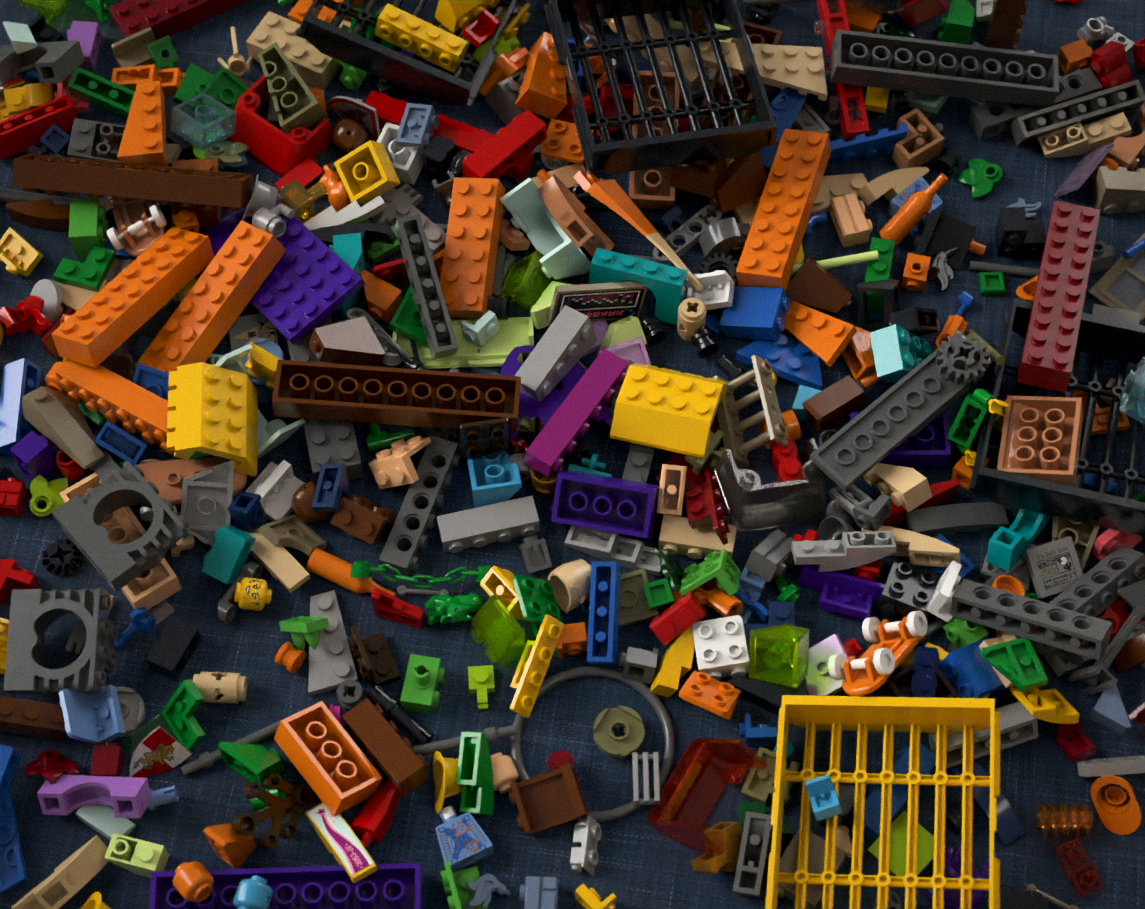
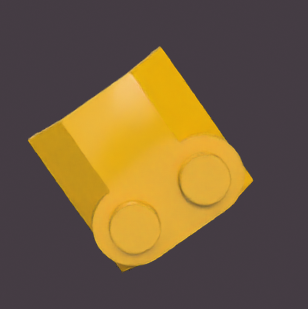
M250 341L249 344L252 346V349L248 352V360L244 364L247 375L256 381L258 378L266 382L265 386L273 391L277 362L281 359Z

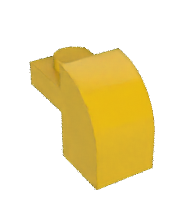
M34 83L3 90L8 113L33 109L54 100L51 84Z

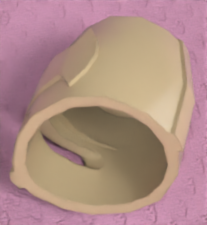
M583 559L564 563L551 571L548 576V580L553 588L556 604L565 613L575 609L579 603H584L590 597L591 565Z

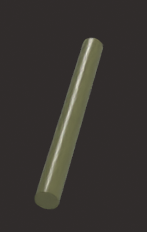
M972 329L967 330L966 336L970 334L972 341L979 338V346H987L985 352L990 353V357L997 365L1005 363V358Z

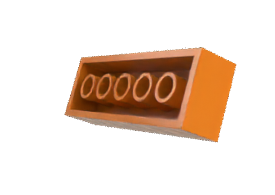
M454 178L440 279L441 289L450 318L480 319L487 312L488 301L493 291L504 205L500 198L505 195V187L499 179Z
M65 359L55 373L60 380V386L67 391V397L74 403L78 404L81 402L85 404L86 408L95 414L100 412L108 421L114 424L116 422L122 424L123 428L132 434L137 432L145 441L150 444L154 442L159 444L169 454L175 452L166 449L167 433L169 432L167 431V413L170 411L168 410L167 400L101 365L94 368Z

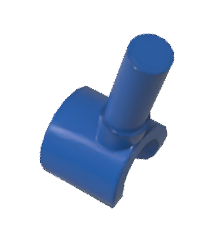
M964 291L957 299L961 306L956 315L962 316L964 311L973 304V296L967 291Z

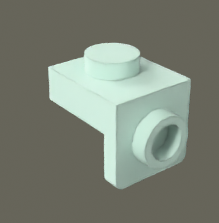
M490 310L474 325L465 320L460 323L463 337L468 342H474L481 347L491 337H494L500 329L496 314Z

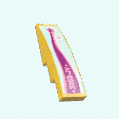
M324 803L305 812L306 817L329 853H332L339 865L343 866L353 883L377 871L375 862L340 813L333 816Z

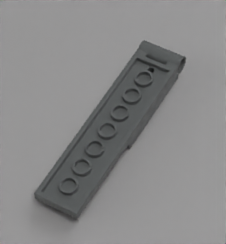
M957 331L952 336L954 339H957L958 333H961L962 338L967 337L961 331ZM935 350L811 453L810 460L846 491L910 436L913 438L981 381L983 377L978 376L977 382L969 379L968 384H964L961 379L956 384L953 377L948 380L945 379L947 373H939L940 365H936L937 350ZM951 352L947 354V359L950 357ZM990 356L988 360L989 366L988 369L985 371L984 376L988 374L996 364ZM978 359L975 361V366L979 363Z

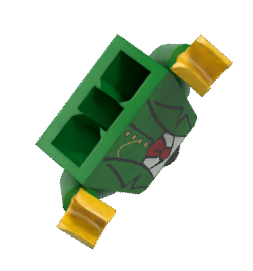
M976 389L973 393L969 392L947 436V439L952 440L962 455L965 456V464L969 466H974L977 453L973 452L971 444L988 410L993 414L1003 417V406H1009L1007 402L996 399L984 389Z

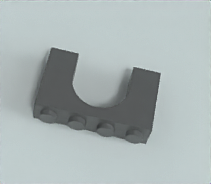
M79 40L36 43V48L20 54H16L12 44L2 45L0 47V86H4L15 75L32 68L37 69L41 84L63 82L76 67H79L85 61Z

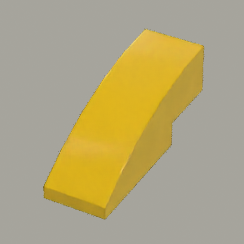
M692 626L680 634L664 653L654 674L650 692L669 698L678 690L680 677H683L691 670L695 648Z

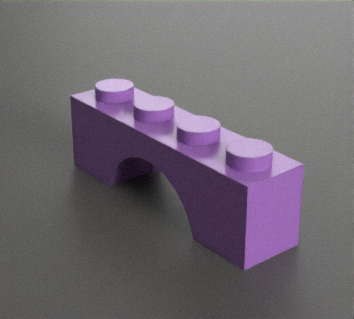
M62 775L54 784L46 780L37 792L43 815L67 816L72 811L86 805L105 804L114 809L116 818H141L152 800L147 778Z

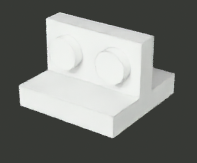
M285 460L279 466L271 461L245 492L259 494L261 496L260 503L266 513L265 516L272 521H276L290 515L293 511L291 503L293 494L301 485L306 483L294 476L291 464Z

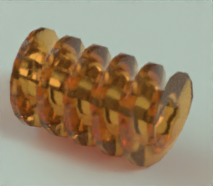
M1037 803L1035 808L1036 829H1041L1044 837H1047L1049 829H1052L1055 837H1058L1060 829H1063L1065 837L1069 836L1070 829H1073L1075 837H1079L1081 829H1084L1086 837H1090L1093 828L1092 806L1089 804L1086 807L1084 803H1079L1076 808L1074 803H1069L1065 808L1063 803H1058L1055 808L1053 803H1047L1044 808L1042 803Z

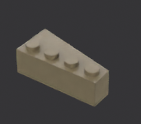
M1100 166L1091 190L1095 209H1100V214L1106 215L1145 210V168H1139L1136 172L1127 171L1126 167L1108 170V166Z

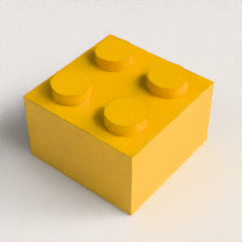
M369 140L334 162L351 202L356 200L360 205L367 204L379 195L381 196L401 184L384 145L379 142Z

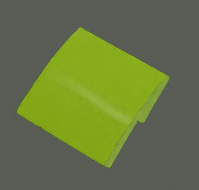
M903 811L891 823L889 869L896 876L903 877L906 875L908 814L906 811ZM919 823L917 877L934 860V836ZM880 836L868 849L877 859H879Z

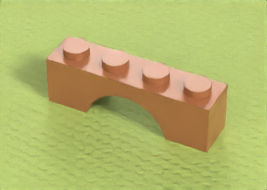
M1145 102L1141 105L1135 119L1142 133L1130 138L1117 136L1110 145L1113 148L1105 156L1116 161L1119 167H1126L1127 171H1134L1140 163L1139 158L1141 155L1145 157Z

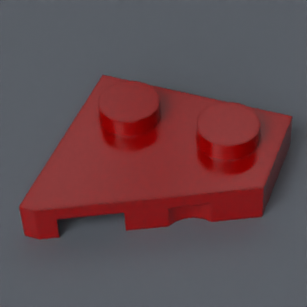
M373 589L371 600L376 617L423 629L425 624L423 610L380 589Z

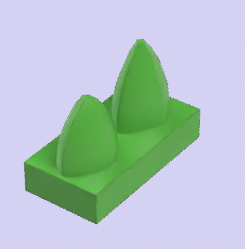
M298 616L279 621L280 630L290 632L297 649H302L303 651L305 650L306 642L316 650L320 641V630L329 627L327 617Z

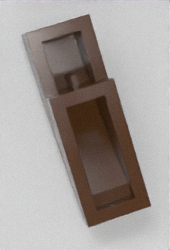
M52 198L6 203L10 218L15 222L35 229L69 232L70 204L54 205Z

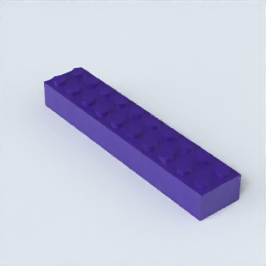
M421 863L376 864V872L353 883L342 865L208 870L214 878L213 891L201 902H188L173 886L175 871L151 872L149 909H237L233 904V900L239 883L244 879H251L252 876L266 879V885L273 891L268 909H423V872Z

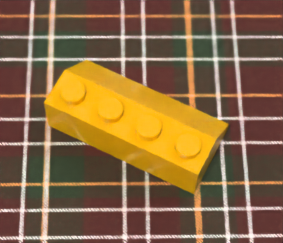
M438 0L435 18L452 33H455L460 28H466L473 19H478L482 10L495 8L501 0Z

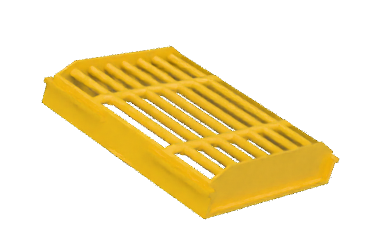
M782 695V705L779 708L774 790L776 792L773 793L771 825L773 826L772 849L769 853L765 909H777L778 883L796 884L794 909H805L807 884L823 885L822 909H833L834 885L850 886L849 909H860L861 886L878 887L877 909H888L889 887L905 888V909H916V888L933 889V909H944V889L961 890V909H972V890H989V909H1000V860L995 858V832L997 831L996 798L1000 796V712H995V699ZM789 724L806 728L803 770L801 772L786 771ZM990 728V776H974V732ZM816 730L831 731L830 766L828 772L813 771ZM842 731H857L856 771L854 773L840 772ZM868 731L884 732L883 762L880 774L866 772ZM894 732H910L909 772L907 774L893 773ZM921 732L936 733V773L934 775H921L919 773ZM947 733H963L962 775L946 774ZM830 775L837 797L839 796V783L855 784L851 873L849 875L835 874L838 814L826 821L824 872L822 874L808 873L811 801L805 786L806 781ZM785 781L802 782L797 871L795 873L779 872ZM866 784H882L879 867L876 876L862 875ZM892 784L908 785L906 875L904 877L889 875ZM919 785L935 786L934 865L932 877H917ZM946 786H962L960 878L944 877ZM973 786L990 787L989 879L972 878Z

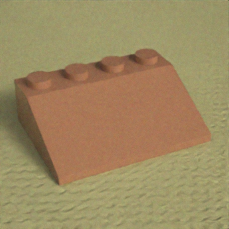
M1007 395L1006 402L1009 406L1005 407L997 470L1075 487L1083 423L1082 398Z

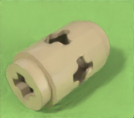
M695 297L687 298L681 302L678 308L677 332L682 339L691 342V338L695 333L705 329L707 311L705 304L700 299Z
M201 671L200 674H194L193 682L204 697L202 702L238 704L239 701H245L247 677L241 676L240 673ZM223 694V697L217 700L218 695Z

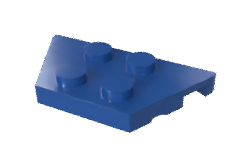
M780 334L779 340L758 339L741 348L736 353V360L753 366L751 356L757 355L771 364L772 372L776 376L799 385L821 390L822 377L819 357L794 338Z

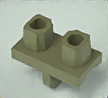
M719 429L715 434L710 431V442L704 458L685 454L684 459L694 466L692 472L696 475H699L708 460L711 461L708 466L712 470L716 466L724 467L727 464L728 460L724 455L727 450L723 447H720L718 451L716 450L724 435Z

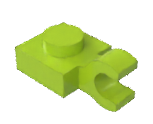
M493 665L468 667L469 693L477 694L478 710L488 709L487 693L495 692Z

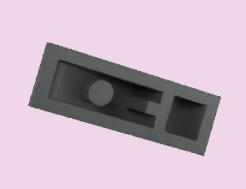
M746 811L733 892L739 896L765 900L773 829L771 815Z

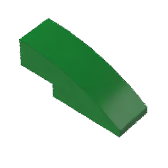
M461 732L456 784L462 785L459 812L493 815V768L485 733Z

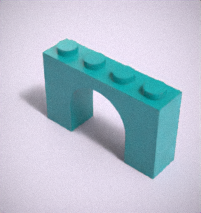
M597 248L590 264L589 284L625 280L639 282L647 286L656 298L655 316L661 322L677 325L678 308L681 302L684 301L688 270Z

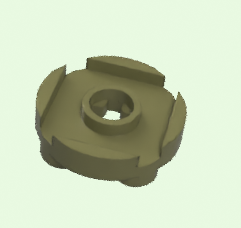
M617 706V708H607L597 716L593 727V738L597 747L604 754L614 758L626 759L641 747L644 741L645 729L640 715L635 710L626 706ZM620 726L623 727L625 735L623 737L614 736L612 729H618Z

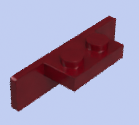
M709 466L704 467L706 482L684 491L688 523L694 529L712 521L714 531L723 545L728 543L727 533H730V530L724 519L727 517V513L722 504L724 496L719 486H722L717 472L713 473Z

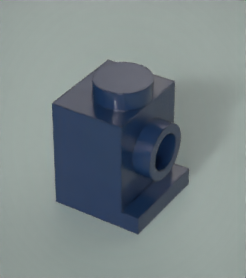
M240 491L228 507V511L238 529L254 532L262 526V520L266 513L260 503L261 496L259 494Z

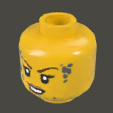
M245 577L241 580V583L237 582L234 602H238V606L241 609L261 611L265 603L270 604L272 589L267 588V582L264 579Z

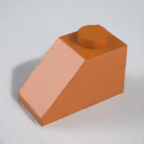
M363 270L361 276L365 282L363 287L368 312L373 318L381 319L388 323L403 300L402 290Z

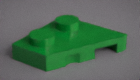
M1019 638L981 648V657L1021 691L1047 685L1048 678L1029 639Z

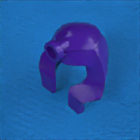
M961 844L959 848L955 845H949L945 854V866L948 868L951 878L961 877V870L958 868V866L961 868ZM989 856L980 873L972 864L973 879H989ZM930 889L927 895V900L933 902V889ZM944 889V906L947 909H961V890ZM972 890V909H976L981 904L987 890Z

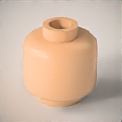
M501 752L491 755L494 791L499 790L500 794L512 789L510 783L515 782L519 774L510 756L502 755Z

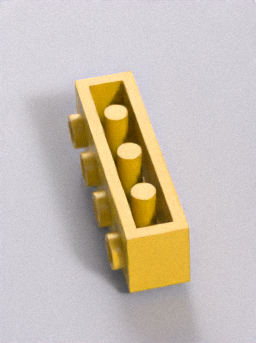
M388 3L378 17L375 36L452 73L456 72L462 62L468 41Z

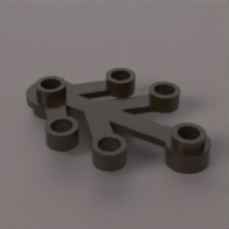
M278 773L266 774L263 784L267 789H279L288 797L280 799L263 789L258 782L247 783L244 787V795L249 799L257 798L270 806L253 814H240L232 822V829L237 835L249 836L255 832L257 824L272 817L267 833H263L259 839L260 846L263 849L276 847L278 833L282 839L294 838L297 833L296 827L302 809L308 808L314 801V792L310 786L304 783H298L293 786L281 779ZM291 808L288 822L282 824L286 810Z

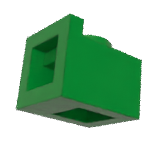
M169 35L146 45L157 69L176 67L175 62L179 58ZM162 50H166L168 52V58L162 57Z

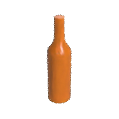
M941 173L927 189L915 192L879 231L882 239L894 240V247H896L931 209L933 197L948 180L947 176Z
M319 548L313 551L308 560V571L354 593H372L373 589L377 588L396 597L395 592L378 585L373 581L372 577H351V566L353 564Z

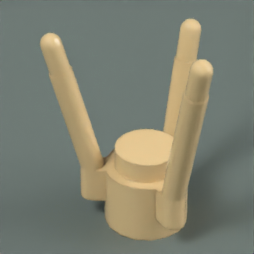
M231 27L234 55L228 59V65L220 57L217 60L233 75L240 76L245 71H250L253 57H249L246 62L245 58L238 53L235 28Z

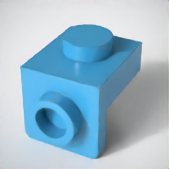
M830 775L805 782L817 821L829 819L842 813Z

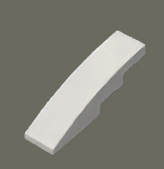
M380 195L362 207L355 200L338 212L331 205L303 225L309 230L342 224H357L386 209L388 206Z

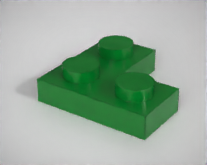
M93 245L84 263L62 258L53 275L54 280L59 283L98 292L116 257L115 250Z
M192 679L184 680L161 712L178 741L190 752L196 749L206 735L193 716L204 700V697Z

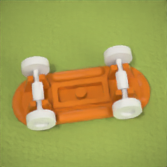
M922 611L910 612L907 617L902 619L903 621L889 622L887 619L880 622L877 617L866 618L862 624L863 636L869 643H878L872 644L859 659H856L855 656H850L847 659L841 653L830 656L828 661L829 673L834 680L845 679L842 681V687L846 694L850 696L867 695L886 682L893 671L925 637L928 623Z

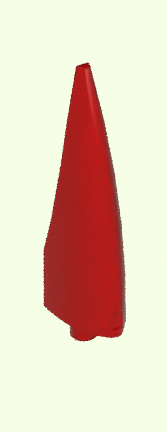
M389 778L375 791L350 825L352 831L362 837L360 842L365 849H368L371 842L380 844L392 823L395 809L402 795Z

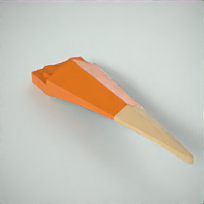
M580 170L573 176L585 192H589V195L629 222L651 241L677 268L688 270L687 279L697 291L700 292L704 288L614 179H598L592 173L586 174Z

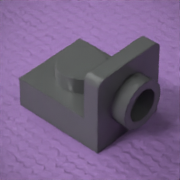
M881 494L876 501L871 502L868 510L856 505L853 508L855 523L863 529H869L873 532L878 531L892 514L890 497Z
M537 535L523 538L524 543L519 545V549L522 551L527 573L552 567L545 538L538 539Z

